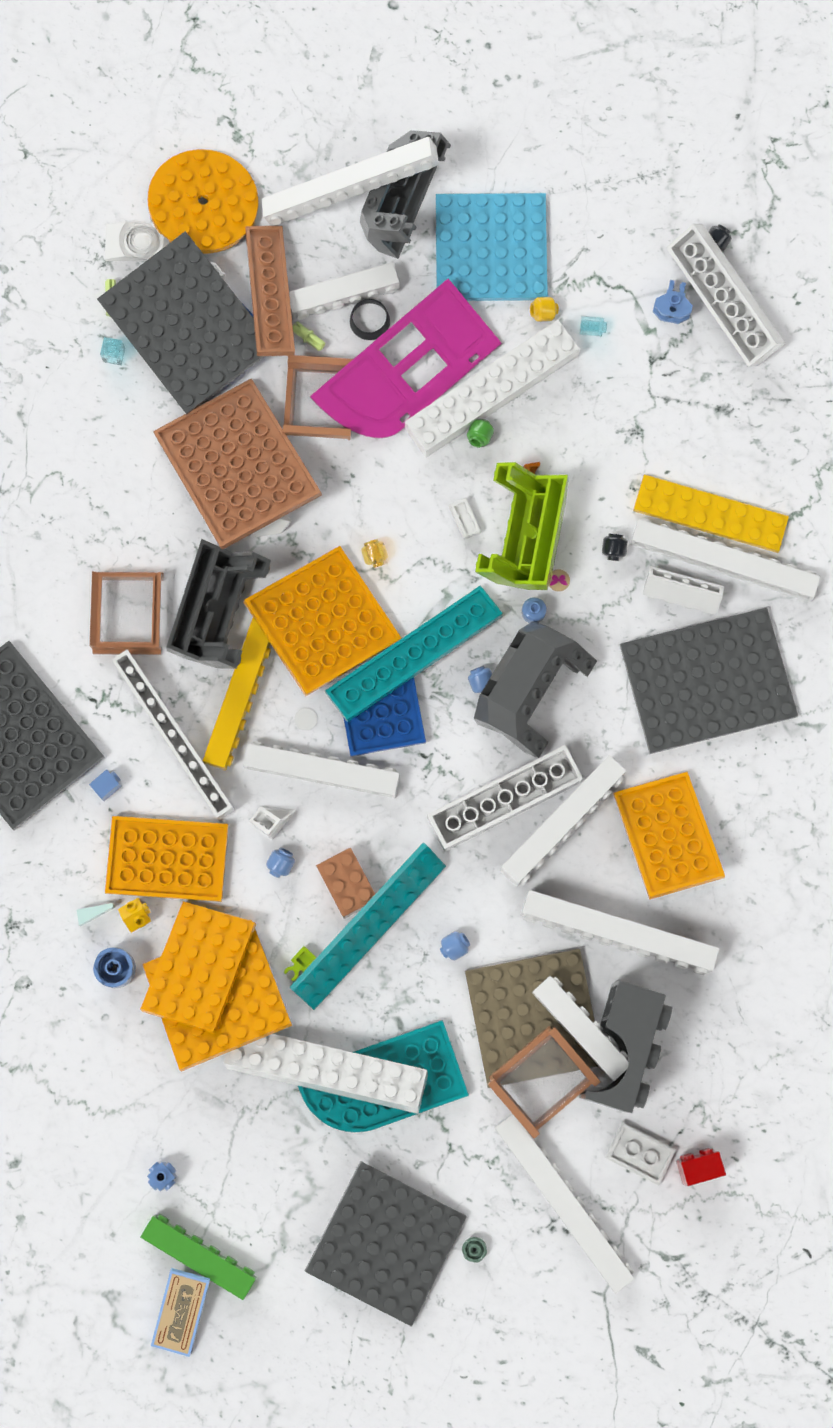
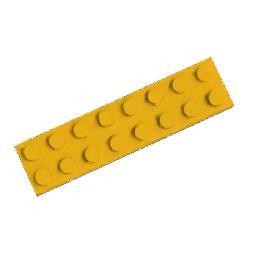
M645 474L643 475L633 509L634 512L778 553L789 518V516Z

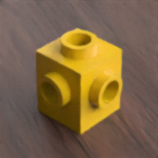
M139 898L128 902L118 909L123 922L131 933L151 922L148 915L151 911L146 902L142 904Z

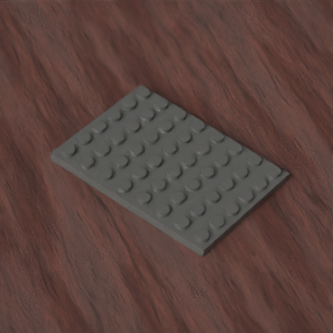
M186 231L97 298L102 307L186 414L202 405L264 357L257 356L254 319Z
M767 607L620 644L649 754L798 717Z
M7 641L0 647V815L12 830H16L105 757L13 644Z

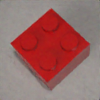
M713 1148L699 1150V1154L695 1156L691 1153L681 1155V1160L676 1161L682 1184L685 1186L726 1176L720 1152L713 1150Z

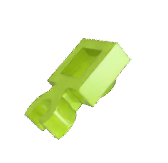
M303 946L291 959L294 965L287 967L284 970V974L292 970L295 975L291 980H297L299 972H304L316 957Z

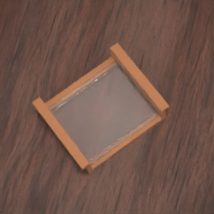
M299 355L288 356L283 433L286 436L351 440V429L345 428L329 417L315 404L310 396L353 359Z
M92 571L89 645L92 649V654L119 655L128 649L131 655H161L162 647L159 644L161 581H163L164 573Z
M548 1026L489 1077L490 1082L488 1085L535 1139L540 1134L538 1129L591 1084L596 1087L601 1081L555 1027L551 1029Z

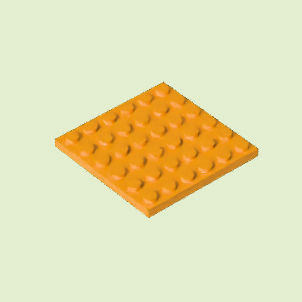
M341 546L336 547L244 599V604L305 697L402 639Z
M256 929L251 937L215 1034L161 1018L181 1072L292 1026ZM161 957L142 964L149 985Z

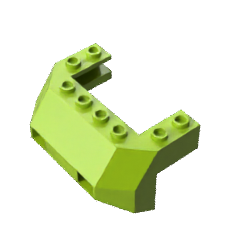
M516 462L497 463L493 481L514 493L503 552L501 556L499 554H491L490 558L483 554H478L475 572L500 585L526 590H548L565 511L568 475H535Z

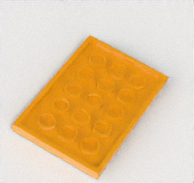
M688 772L614 792V798L649 900L725 878V873Z
M112 816L105 894L222 902L229 825Z
M183 901L140 1010L215 1034L256 923Z

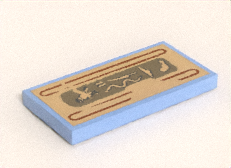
M171 1268L151 1346L190 1357L210 1282L209 1278Z

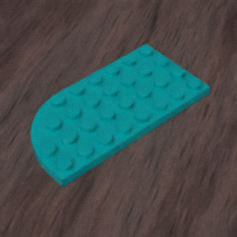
M443 1020L353 1052L426 1069L428 1077L419 1113L469 1096ZM298 1086L306 1106L319 1120L332 1128L345 1132L371 1131L417 1114Z

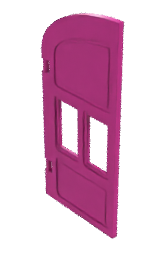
M448 278L315 391L310 398L329 417L345 428L366 437L387 438L395 435L405 427V421L402 423L399 420L402 416L408 413L410 416L406 419L408 420L432 404L495 350L501 342ZM412 322L426 340L393 367L379 349ZM431 349H434L447 366L415 393L401 375ZM474 354H477L478 358L471 363L469 359Z

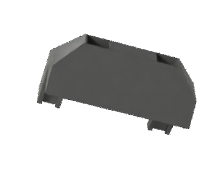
M410 130L390 144L386 152L430 137L437 147L438 161H445L444 155L447 148L451 147V144L439 132ZM437 166L370 190L361 211L360 224L367 240L378 252L399 259L405 243L410 244L412 231L417 228L414 224L415 218Z
M201 539L166 646L167 652L214 668L237 669L241 662L242 650L229 649L230 645L227 644V637L234 623L235 612L239 608V600L245 589L246 579L266 578L270 570L271 560L253 551L232 553Z
M532 621L518 631L479 695L474 720L482 727L503 734L523 752L539 758L549 741L528 725L527 722L562 664L567 666L572 672L578 673L580 671L588 677L597 660L576 641L549 626Z

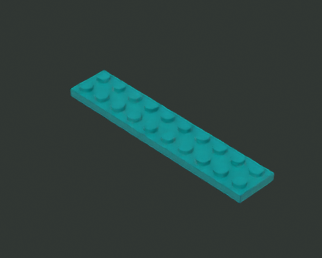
M480 585L326 689L325 693L345 720L349 722L503 617V613Z
M423 842L289 988L315 1010L442 872L446 865Z

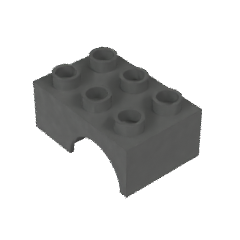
M620 980L611 985L600 1026L603 1028L602 1031L614 1039L620 1052L623 1050L629 1056L628 1068L607 1087L598 1091H583L579 1098L626 1113H632L634 1107L644 1108L650 1090V1085L641 1082L645 1068L655 1069L661 1052V1046L653 1043L656 1030L667 1029L672 1014V1007L664 1004L665 994Z

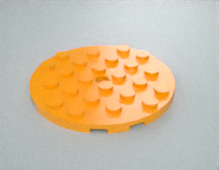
M190 150L171 157L155 172L148 189L149 215L157 231L167 238L169 242H172L186 231L203 254L224 251L238 244L239 240L246 235L245 227L254 225L258 212L257 188L249 172L232 157L213 150ZM202 197L207 199L208 203L202 205L198 200Z

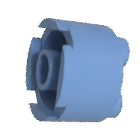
M107 948L101 951L96 957L93 966L96 979L101 984L111 988H121L129 984L134 978L136 971L133 957L128 952L119 948ZM113 963L119 965L117 972L111 971Z

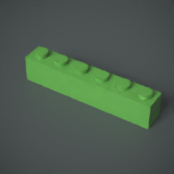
M161 1214L152 1216L140 1238L202 1276L209 1278L210 1281L241 1300L245 1299L257 1278L254 1275L255 1271L246 1266L244 1268L238 1266V1261L230 1256L225 1258L220 1255L221 1251L212 1245L207 1247L202 1244L204 1240L196 1235L189 1236L185 1233L187 1230L176 1224L174 1227L168 1223L169 1219Z

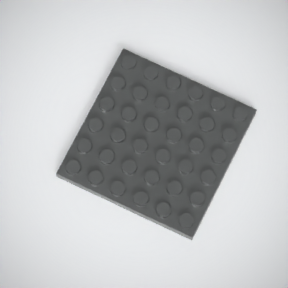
M360 1161L304 1271L412 1327L467 1216Z

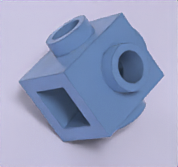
M165 1161L161 1164L156 1162L149 1169L151 1173L147 1176L150 1179L148 1181L149 1185L155 1191L157 1189L159 1191L164 1189L168 1191L176 1183L174 1179L178 1177L175 1174L176 1169L172 1164ZM159 1173L164 1174L163 1181H160L157 1178Z

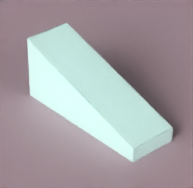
M111 903L78 909L79 926L114 909L115 905Z

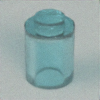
M581 316L580 335L602 337V333H606L607 322H604V318Z

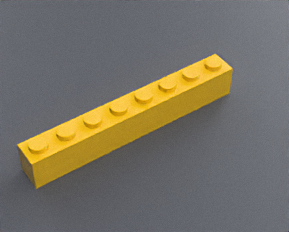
M254 617L241 649V662L237 669H234L202 760L204 764L225 771L228 766L231 767L234 759L232 752L234 748H238L240 742L239 732L245 728L247 720L244 718L246 712L250 713L253 704L251 702L252 695H256L259 684H257L258 678L263 676L265 670L263 663L265 659L269 658L271 648H269L270 642Z

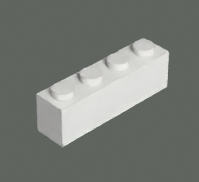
M650 566L643 595L716 615L723 596L724 586Z

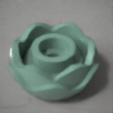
M470 1237L464 1242L462 1252L467 1261L478 1263L486 1256L487 1247L481 1238Z

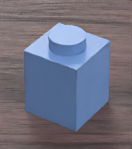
M107 769L89 784L103 801L122 787L118 783L121 779L114 771L110 773Z

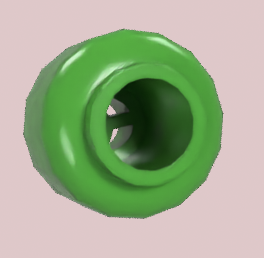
M477 419L471 424L467 432V439L474 447L487 446L493 436L494 429L488 420Z

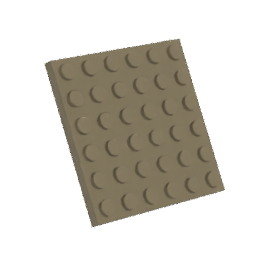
M580 949L465 971L488 1088H490L488 1085L490 1082L489 1077L548 1026L551 1029L555 1027L589 1068L598 1067L532 994L549 976L552 978L556 977L563 984L561 988L564 992L567 993L569 991L576 998L574 1003L579 1008L583 1006L590 1014L588 1018L594 1022L595 1019ZM552 1038L504 1078L500 1084L507 1085L578 1071L579 1069Z

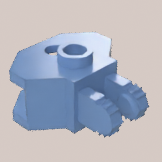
M670 280L666 294L656 298L653 313L660 321L680 324L689 319L693 305L685 297L686 283L681 282L680 291L676 292L673 291L674 280Z

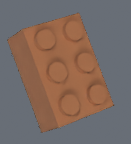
M351 847L316 865L343 919L360 911L375 895Z

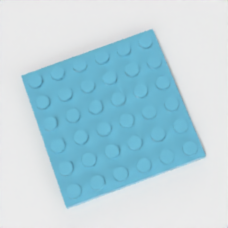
M546 193L436 194L437 287L449 278L467 301L534 300L537 297H548Z

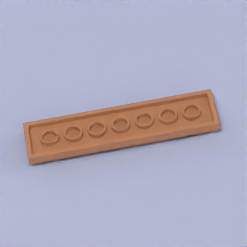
M246 226V245L257 356L295 355L283 228L282 226Z

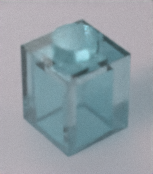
M104 337L100 352L103 362L122 365L125 352L123 341Z

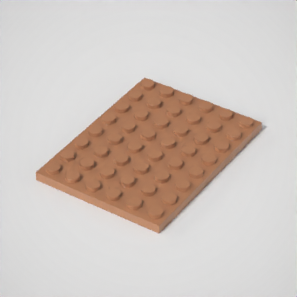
M252 378L195 408L190 413L184 414L153 431L221 549L231 546L322 496L321 491L290 440L283 433L282 427Z

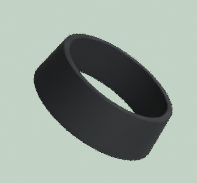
M364 299L358 302L350 315V327L353 333L364 340H376L390 326V316L386 307L375 299ZM376 304L385 310L386 321L379 330L364 332L355 325L353 313L361 305Z

